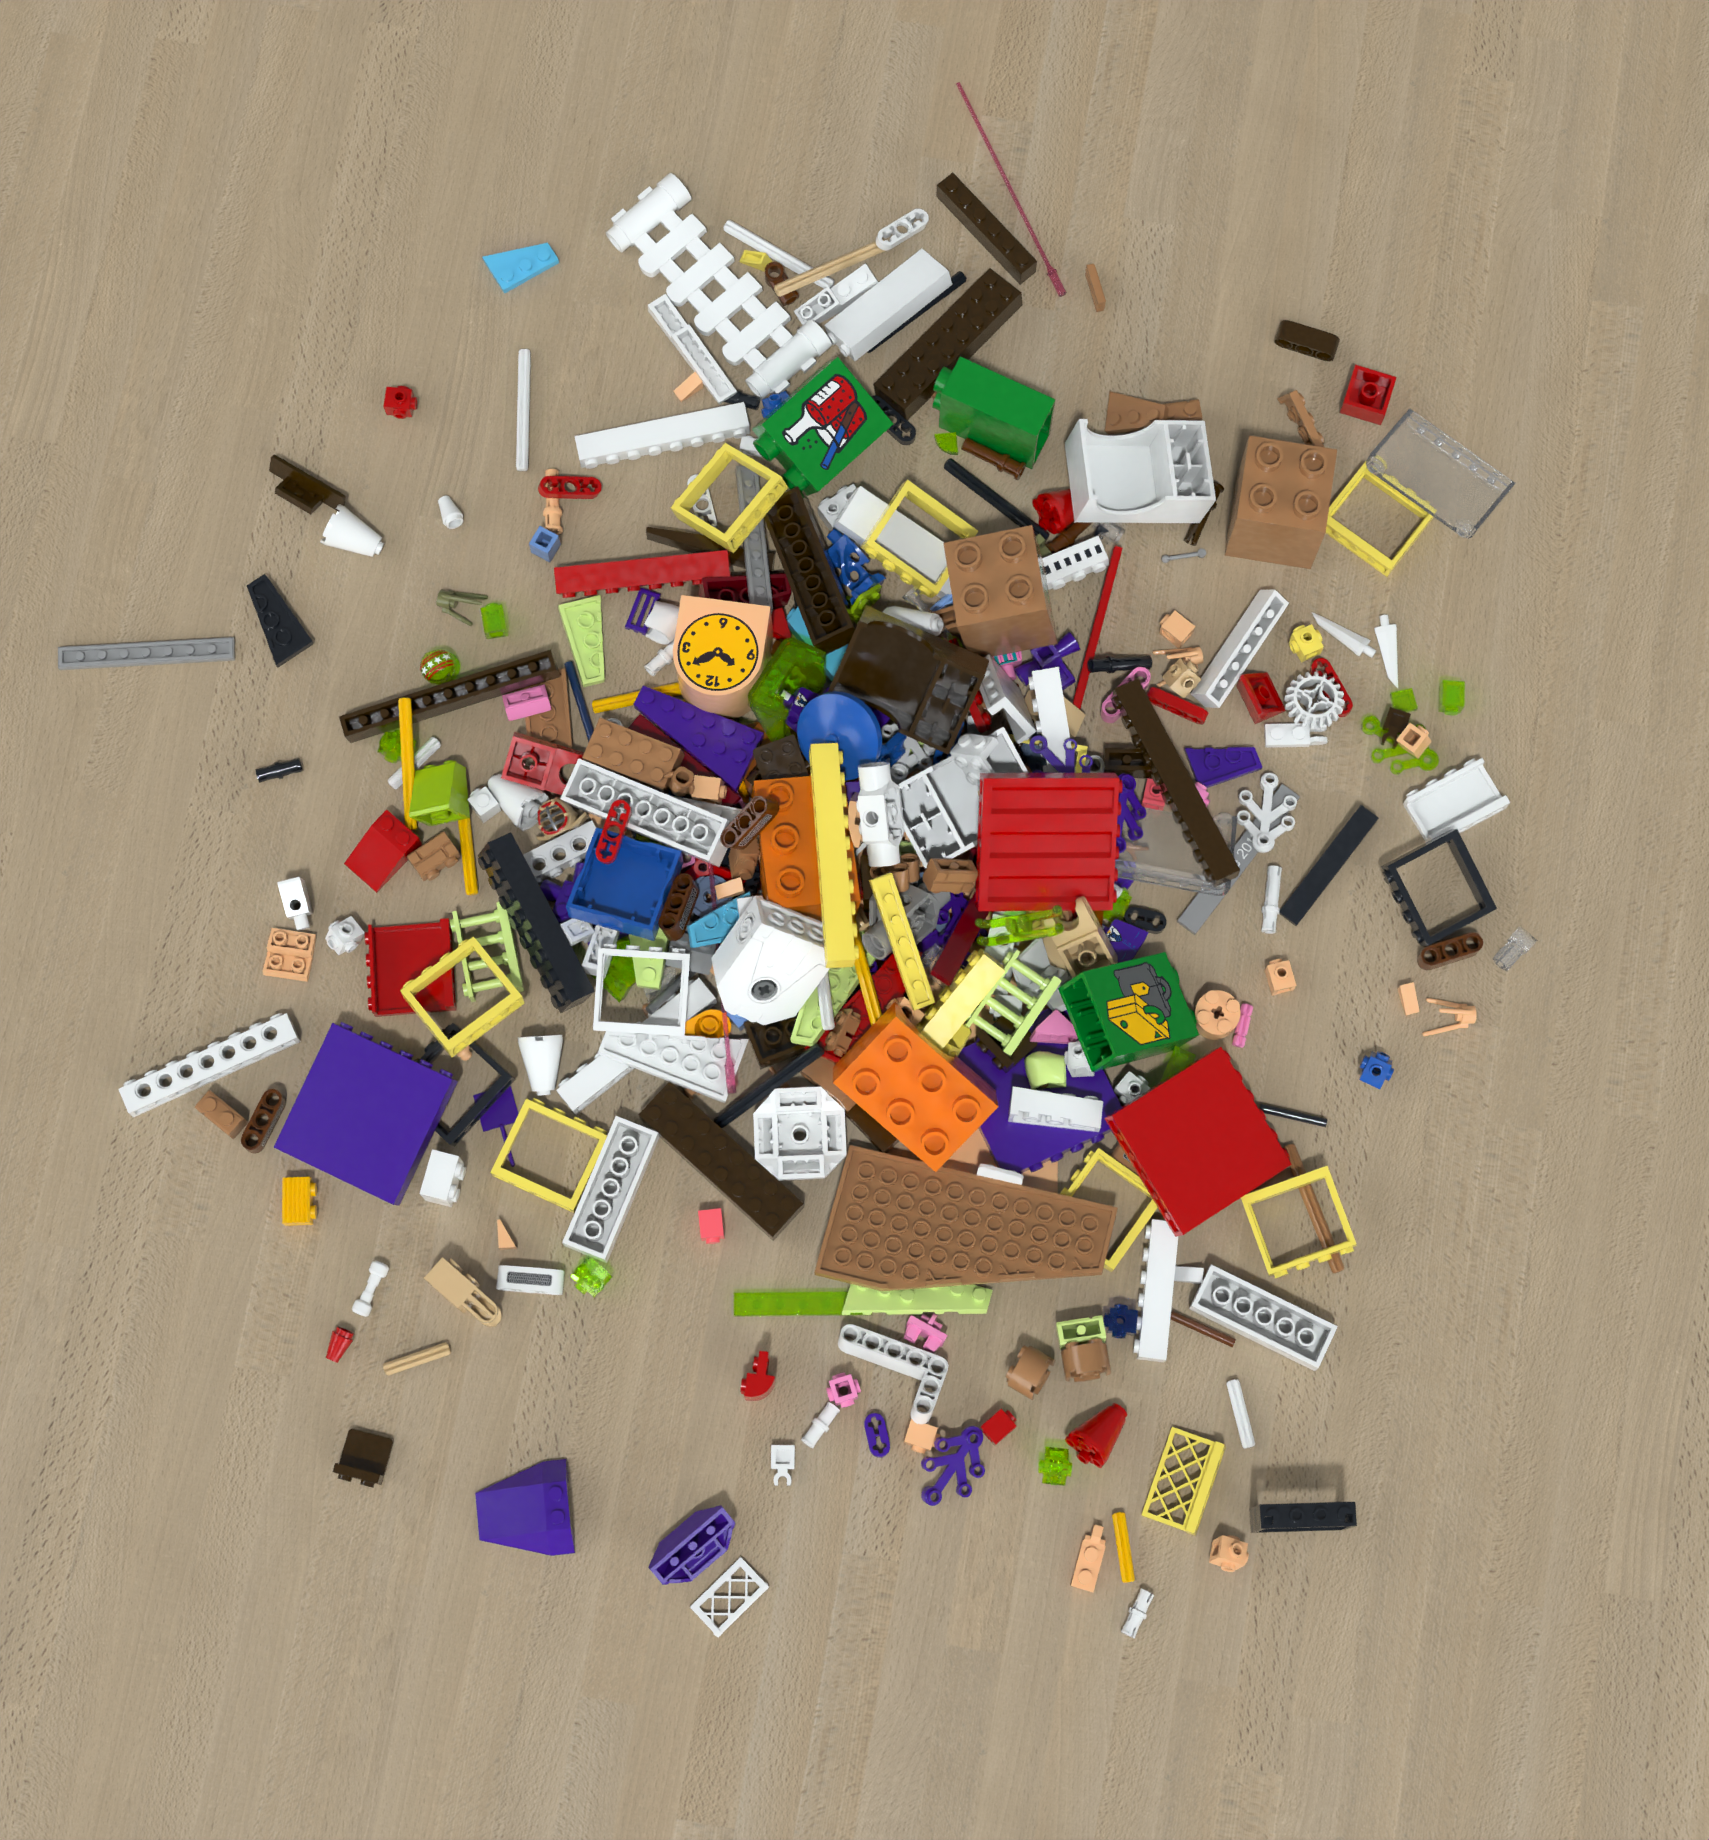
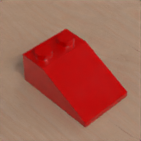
M386 809L370 826L344 865L377 893L408 861L407 855L421 847L422 843L418 836Z

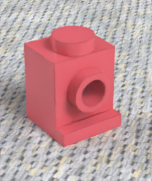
M1147 778L1141 806L1145 809L1162 813L1165 805L1162 798L1163 791L1160 786L1155 785L1153 779ZM1152 789L1160 790V793L1155 794Z

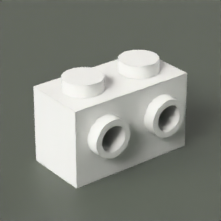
M854 484L849 487H842L838 490L837 495L831 499L828 497L820 502L818 516L830 532L836 529L833 527L835 521L854 490L857 489Z

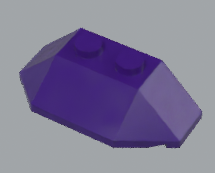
M721 1505L694 1512L659 1542L648 1568L662 1585L691 1582L728 1550L732 1530L735 1526L734 1520Z

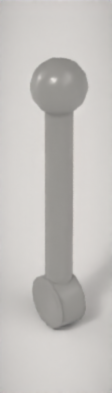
M1199 549L1198 552L1173 556L1163 555L1161 560L1163 563H1168L1170 560L1195 556L1204 558L1206 550Z

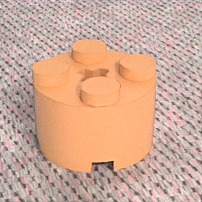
M1211 990L1204 994L1197 1002L1193 1011L1199 1034L1210 1040H1219L1229 1036L1236 1028L1241 1014L1239 1002L1231 994L1220 990ZM1215 1012L1219 1013L1218 1019L1214 1018Z

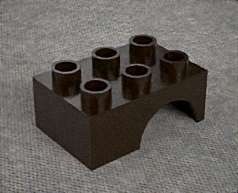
M866 605L828 692L840 691L859 698L866 705L882 712L895 722L899 728V733L949 754L985 677L989 660Z

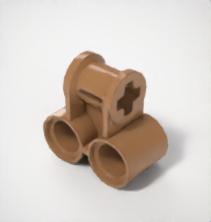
M913 853L902 854L900 856V863L891 866L871 867L870 875L872 878L892 873L898 892H905L910 888L909 883L920 879L919 856Z

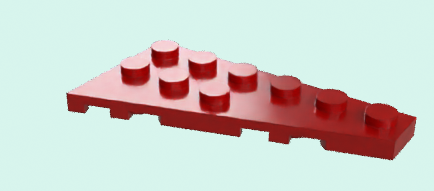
M894 954L871 976L882 1015L886 1012V1007L891 1000L904 997L906 992ZM861 989L840 1010L853 1009L852 1012L861 1015V1022L855 1034L851 1035L848 1032L845 1034V1036L852 1039L847 1052L871 1027ZM833 1029L825 1030L816 1044H820L825 1049L826 1037ZM806 1046L805 1050L807 1051L811 1046ZM825 1051L821 1056L834 1063H837L842 1058L835 1055L834 1051Z

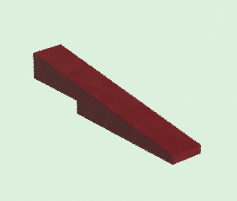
M641 714L628 727V729L681 749L685 754L681 766L693 772L694 775L715 777ZM727 787L726 797L722 799L721 805L734 807L741 798Z
M975 888L961 915L956 920L930 972L932 976L947 986L952 983L990 912L977 910L975 906Z

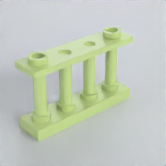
M496 902L497 910H494L493 913L460 919L457 911H453V919H450L452 933L456 932L458 945L464 941L462 928L494 921L501 924L502 931H498V934L475 939L481 946L495 943L505 944L506 952L491 958L496 965H509L510 973L506 974V977L518 992L524 991L512 927L506 909L504 910L500 903ZM466 957L462 960L466 983H462L465 997L469 996L471 1002L476 1001L474 992L503 986L498 979L472 984L470 971L487 968L488 966L482 959L468 962Z
M1014 950L1013 953L1009 951L1001 962L1004 964L1005 973L963 1025L969 1028L974 1023L1001 1042L1002 1050L1008 1056L1013 1054L1062 981L1056 976H1051L1050 979L1047 977L1043 978L1016 959L1020 954L1018 950ZM1010 967H1013L1040 986L1039 989L1042 991L1037 998L1029 996L1003 978ZM998 985L1027 1005L1026 1007L1029 1010L1025 1016H1018L991 997ZM985 1004L1014 1023L1013 1026L1016 1029L1012 1035L1004 1034L978 1016Z

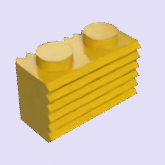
M311 1177L282 1178V1224L285 1226L313 1225V1219L317 1218V1207L313 1205V1196H317V1184L313 1183Z

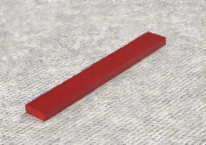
M1115 546L1113 549L1078 681L1073 705L1079 710L1082 706L1090 675L1087 663L1089 659H1094L1122 547Z

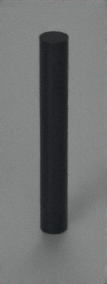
M1262 1103L1259 1107L1265 1114L1325 1128L1327 1125V1118Z

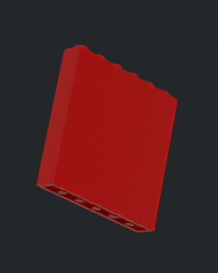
M1222 1047L1211 1050L1104 1118L1175 1237L1182 1236L1292 1165L1288 1152L1279 1144L1276 1132L1267 1124L1264 1112L1255 1104L1252 1092L1246 1089L1240 1072L1234 1069L1230 1062V1055Z

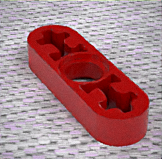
M545 476L538 485V492L541 496L557 499H594L602 489L600 481L595 477ZM546 483L553 487L551 491H548V488L545 487ZM564 484H573L575 486V491H566V489L564 488ZM589 484H591L592 488H595L593 492L590 491V488H587Z
M1325 658L1315 659L1310 668L1311 675H1314L1318 665L1320 667L1325 666L1324 674H1327L1326 679L1329 680L1334 677V683L1340 684L1338 691H1343L1344 693L1341 699L1345 701L1347 706L1345 711L1343 710L1342 714H1338V716L1346 717L1353 707L1351 698L1330 662ZM1318 671L1319 677H1322L1323 673ZM1322 690L1323 695L1331 701L1329 695Z
M1151 687L1147 694L1151 704L1196 724L1203 725L1209 714L1205 709L1155 687Z
M616 800L612 803L596 848V857L603 864H611L616 860L631 817V807L624 800ZM624 805L626 813H622L619 818L623 824L611 821L612 818L617 820L618 813L615 809ZM612 826H617L620 829V834L616 838H610L607 834L608 829ZM606 839L611 843H616L615 846H613L612 844L610 845L609 851L612 853V855L607 856L606 859H603L604 856L601 854V851H606L608 846L607 842H604V840Z

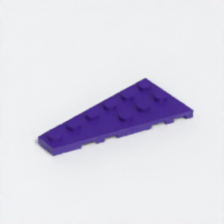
M642 686L634 702V708L653 724L659 726L666 735L677 741L684 750L703 766L708 767L718 778H721L737 793L754 758L753 750L760 746L764 733Z

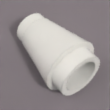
M449 496L441 497L438 500L443 524L449 529L459 527L463 523V514Z

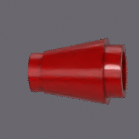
M337 1326L336 1330L332 1331L326 1358L338 1363L353 1342L352 1337L354 1333Z

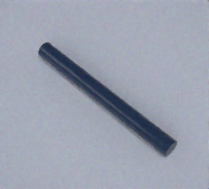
M568 661L564 663L589 742L594 728L573 662Z

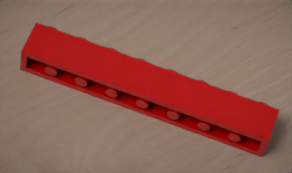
M722 550L555 567L554 576L556 594L562 595L563 598L576 597L575 593L584 592V596L597 595V591L606 590V594L619 593L621 588H627L628 592L641 591V586H649V590L661 589L662 584H671V587H682L684 582L692 581V585H700L702 578L732 577L730 551Z

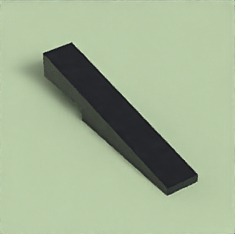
M1360 805L1282 907L1279 914L1297 926L1376 824L1379 817Z

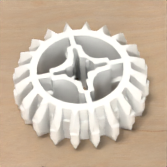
M1316 671L1313 676L1306 672L1305 678L1302 675H1298L1297 681H1291V687L1286 689L1288 695H1285L1284 701L1287 702L1285 710H1291L1288 716L1296 717L1294 720L1295 724L1301 721L1303 722L1302 728H1305L1308 724L1311 730H1314L1315 725L1321 730L1324 724L1329 727L1332 721L1336 722L1338 720V714H1342V706H1344L1345 701L1341 699L1344 696L1343 691H1338L1340 684L1333 685L1334 677L1327 680L1326 673L1319 677V673ZM1308 687H1316V688L1313 689V690H1306V689H1305V688H1308ZM1322 690L1329 695L1331 701L1323 695ZM1316 694H1318L1317 702L1311 707L1312 698L1314 699ZM1298 700H1300V703L1305 705L1306 711L1301 708V706L1298 703ZM1316 711H1327L1322 714H1313Z

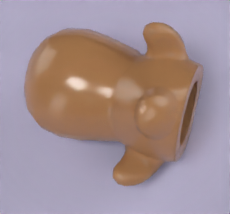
M681 766L664 776L665 779L671 778L668 788L673 795L684 797L688 793L693 794L694 774L687 768Z

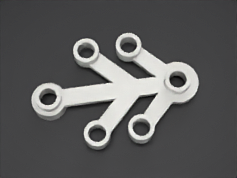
M895 723L884 725L881 729L882 739L890 740L894 733L899 731L898 726ZM884 731H889L891 734H885ZM908 736L903 744L905 754L890 769L891 779L897 784L905 781L907 778L908 769L906 763L910 749L918 759V768L921 771L932 765L931 758L926 756L918 742ZM923 744V749L927 753H933L936 750ZM921 762H927L928 765L925 766Z
M1270 772L1265 773L1260 780V787L1264 790L1262 810L1252 800L1253 795L1250 791L1243 790L1239 794V802L1245 805L1261 823L1260 830L1250 821L1251 816L1248 811L1242 810L1238 812L1236 818L1237 823L1244 826L1252 835V845L1260 853L1271 851L1275 844L1274 840L1284 832L1292 830L1295 825V820L1292 816H1285L1281 824L1269 832L1270 824L1287 811L1294 810L1297 804V799L1289 795L1284 798L1280 806L1271 811L1273 791L1276 790L1279 780L1274 773ZM1271 778L1274 782L1269 783L1266 779ZM1242 796H1248L1249 800L1242 799ZM1292 801L1294 805L1289 806L1286 802ZM1240 816H1246L1247 820H1241ZM1290 821L1292 825L1287 826L1284 822ZM1260 839H1266L1268 842L1261 843Z

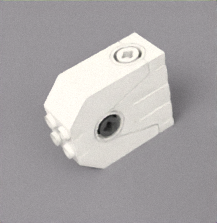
M756 895L711 958L717 988L725 1011L762 1025L795 1017L830 969L825 966L822 922L784 908L771 901L764 900Z

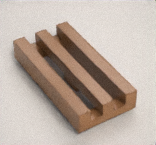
M1094 263L1086 265L1085 276L1096 312L1104 311L1106 299Z

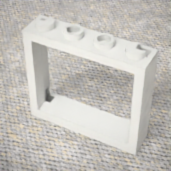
M603 944V948H598L593 1030L684 1036L690 954H686L685 949L672 948V952H662V947H649V951H641L640 946L626 945V949H617V944ZM605 955L682 960L678 1026L600 1021Z

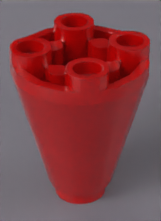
M1070 489L1041 493L1032 500L1033 507L1040 519L1038 521L1039 526L1044 530H1048L1055 535L1061 533L1074 522Z
M1113 1403L1112 1406H1107L1073 1429L1065 1438V1441L1078 1453L1076 1456L1082 1463L1088 1464L1090 1462L1098 1468H1102L1114 1448L1128 1414L1120 1405Z

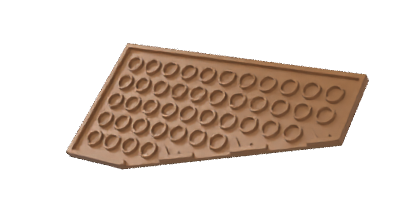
M850 1145L814 1273L816 1276L879 1291L1102 1275L1118 1208L942 1166L935 1172L926 1163Z

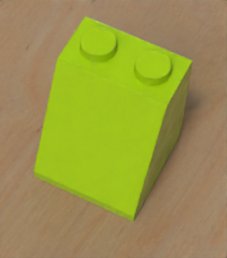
M445 761L444 765L439 766L427 765L424 766V769L415 771L409 810L410 818L430 827L470 818L466 767L457 763V761Z

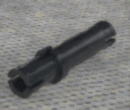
M1149 655L1121 658L1107 656L1103 659H1089L1087 663L1090 673L1107 672L1110 674L1115 671L1134 670L1137 667H1144L1148 670L1152 668V658Z

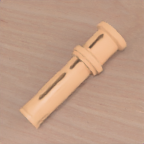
M547 469L545 476H559V471L557 469ZM546 483L548 491H551L553 487H550L549 484ZM546 498V508L543 511V516L545 517L544 528L560 535L563 532L560 517L563 514L559 507V499Z

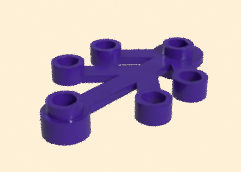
M1037 735L1030 740L1029 746L1031 751L1041 754L1059 773H1074L1075 750L1077 748V742L1074 739H1067L1063 744L1066 750L1065 765L1047 748V740L1043 736ZM1035 741H1041L1043 747L1036 749L1034 747ZM1068 741L1074 742V749H1067L1066 743ZM1083 755L1079 759L1082 773H1090L1093 760L1089 755ZM1084 757L1090 759L1088 766H1084L1081 762ZM1035 770V771L1032 772V773H1036V772H1039V773H1057V772H1042L1041 770Z
M1129 774L1118 776L1123 784L1122 793H1119L1118 802H1121V815L1117 817V824L1120 825V837L1116 838L1119 854L1126 849V841L1121 837L1124 820L1129 827L1128 837L1132 841H1136L1143 837V830L1137 825L1135 820L1138 821L1146 817V809L1141 806L1134 793L1136 781ZM1127 799L1133 807L1131 812L1126 805Z
M950 892V901L939 910L938 925L948 922L950 908L953 914L943 933L937 938L938 944L941 947L945 944L944 937L947 940L956 920L961 915V908L964 909L967 900L963 897V892L959 894ZM980 929L974 941L977 943L985 942L988 939L987 931ZM969 951L960 966V968L964 969L969 963L967 961L968 957L971 955Z
M968 1426L961 1432V1435L949 1438L938 1437L935 1440L934 1446L940 1452H946L952 1446H961L956 1453L933 1458L927 1456L922 1459L921 1466L928 1472L934 1471L936 1467L947 1465L934 1486H927L922 1490L921 1498L924 1503L930 1506L940 1503L942 1499L941 1492L955 1471L958 1484L956 1487L957 1494L964 1498L971 1495L972 1487L967 1484L964 1462L968 1452L971 1461L969 1473L976 1478H981L985 1474V1468L980 1464L978 1447L983 1442V1433L978 1427ZM975 1434V1440L971 1442L970 1436ZM945 1441V1446L940 1449V1442ZM931 1460L932 1465L927 1468L926 1463ZM979 1466L980 1471L978 1474H975L974 1470ZM966 1486L967 1491L962 1494L961 1489ZM933 1493H936L935 1500H931Z

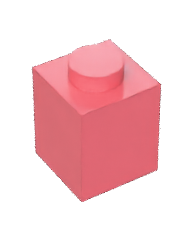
M721 1208L698 1211L701 1240L706 1241V1244L720 1243V1239H725Z

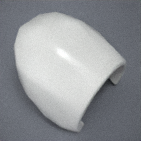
M655 601L654 606L651 608V613L644 623L645 626L650 627L646 637L656 643L667 645L675 638L679 606Z

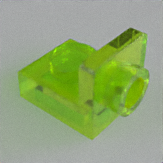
M1123 890L1116 903H1113V910H1104L1103 919L1109 922H1113L1114 919L1122 921L1132 899L1127 891Z

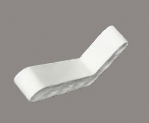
M853 1324L845 1325L841 1329L838 1339V1347L841 1351L921 1380L910 1416L917 1424L929 1422L949 1365L946 1359ZM845 1337H851L854 1340L849 1341ZM867 1345H873L875 1348L871 1349ZM892 1352L895 1353L897 1356L893 1357L888 1353ZM914 1360L917 1361L919 1364L915 1365L912 1364L910 1361ZM936 1368L939 1369L941 1372L937 1373L934 1372L932 1369ZM925 1388H931L934 1392H928ZM918 1408H924L927 1412H921Z

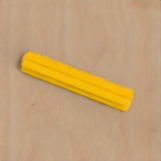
M1117 1512L1112 1515L1120 1572L1122 1582L1128 1583L1133 1582L1135 1576L1126 1516L1124 1512Z

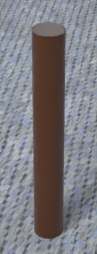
M1173 1310L1171 1312L1170 1320L1225 1345L1234 1346L1235 1338Z

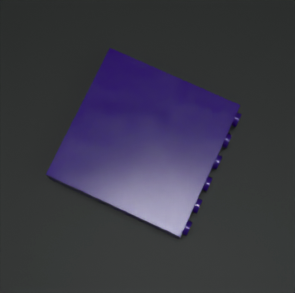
M1049 1008L1040 1012L1028 1031L1032 1034L1036 1027L1053 1011ZM1067 1010L1061 1012V1014L1071 1022ZM977 1042L964 1047L958 1055L959 1059L996 1090L999 1107L978 1129L998 1168L1013 1170L1020 1174L1027 1170H1030L1032 1173L1043 1168L1042 1163L1049 1160L1051 1163L1057 1162L1064 1158V1153L1071 1151L1072 1154L1084 1148L1083 1144L1090 1141L1092 1144L1103 1140L1105 1134L1112 1131L1104 1118L1120 1109L1121 1105L1104 1071H1095L1094 1076L1072 1077L1067 1065L1066 1087L1045 1088L1041 1091H1049L1056 1094H1074L1075 1097L1081 1098L1094 1096L1099 1101H1103L1099 1132L1008 1122L1013 1086L1031 1089L1024 1064L1025 1058L1037 1051L1051 1052L1064 1056L1065 1051H1068V1044L1038 1042L1037 1046L1008 1073H1005L1002 1069L998 1070L991 1062L992 1058L987 1053L984 1054L976 1046Z
M341 1022L340 1025L332 1023L274 1148L392 1205L400 1206L458 1081L452 1078V1073L444 1069H440L439 1072L433 1070V1064L421 1059L420 1062L412 1060L413 1055L400 1050V1053L393 1051V1045L381 1040L378 1044L372 1041L373 1036L363 1031L360 1034L353 1032L354 1027L344 1022Z

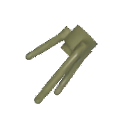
M441 589L437 596L436 604L442 607L443 613H447L461 622L472 626V622L452 611L451 608L455 609L458 602L482 605L481 601L474 599H488V596Z

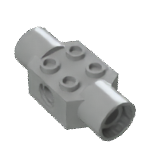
M924 882L918 887L909 884L910 888L907 891L899 892L916 945L936 928L939 910L951 898L950 892L933 893L928 891ZM879 912L878 922L862 935V943L873 957L882 960L892 952V948Z

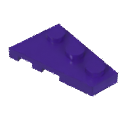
M1255 747L1184 749L1196 782L1201 783L1207 788L1262 770V764Z

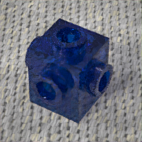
M1115 1304L1114 1308L1110 1307L1108 1313H1104L1103 1319L1104 1327H1107V1333H1111L1113 1338L1125 1339L1126 1335L1134 1336L1137 1329L1138 1310L1128 1309L1127 1305ZM1117 1319H1121L1123 1324H1119Z

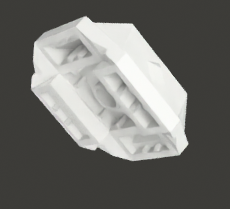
M822 1087L774 1089L769 1097L753 1113L755 1160L779 1181L825 1179L847 1156L845 1110ZM797 1131H803L807 1135L802 1141L795 1140L793 1136Z

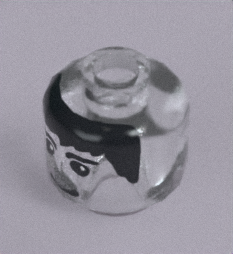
M1094 522L1092 525L1095 528L1094 537L1099 536L1101 542L1108 546H1111L1113 543L1117 545L1125 532L1123 528L1124 523Z

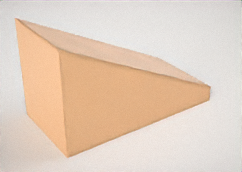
M694 372L674 390V393L682 402L703 389V382L697 373Z
M741 877L715 886L717 900L745 893Z
M1414 982L1400 985L1397 990L1405 1015L1418 1013L1419 1006Z
M500 1219L497 1220L499 1249H517Z

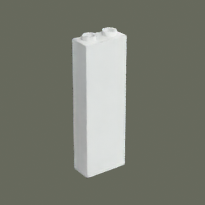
M920 249L824 325L827 332L826 335L829 337L832 345L836 344L845 357L849 356L854 361L858 360L952 285L949 271L926 251Z
M859 486L854 490L833 527L862 545L888 504ZM895 510L875 542L935 584L947 566L944 542ZM949 577L936 595L940 599L947 594H952Z

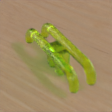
M1055 905L1050 910L990 920L978 918L975 920V925L979 928L989 929L1005 926L1011 934L996 937L979 936L976 941L982 946H997L1059 935L1065 930L1061 923L1055 924L1054 927L1033 930L1032 922L1056 918L1063 913V909L1061 906Z

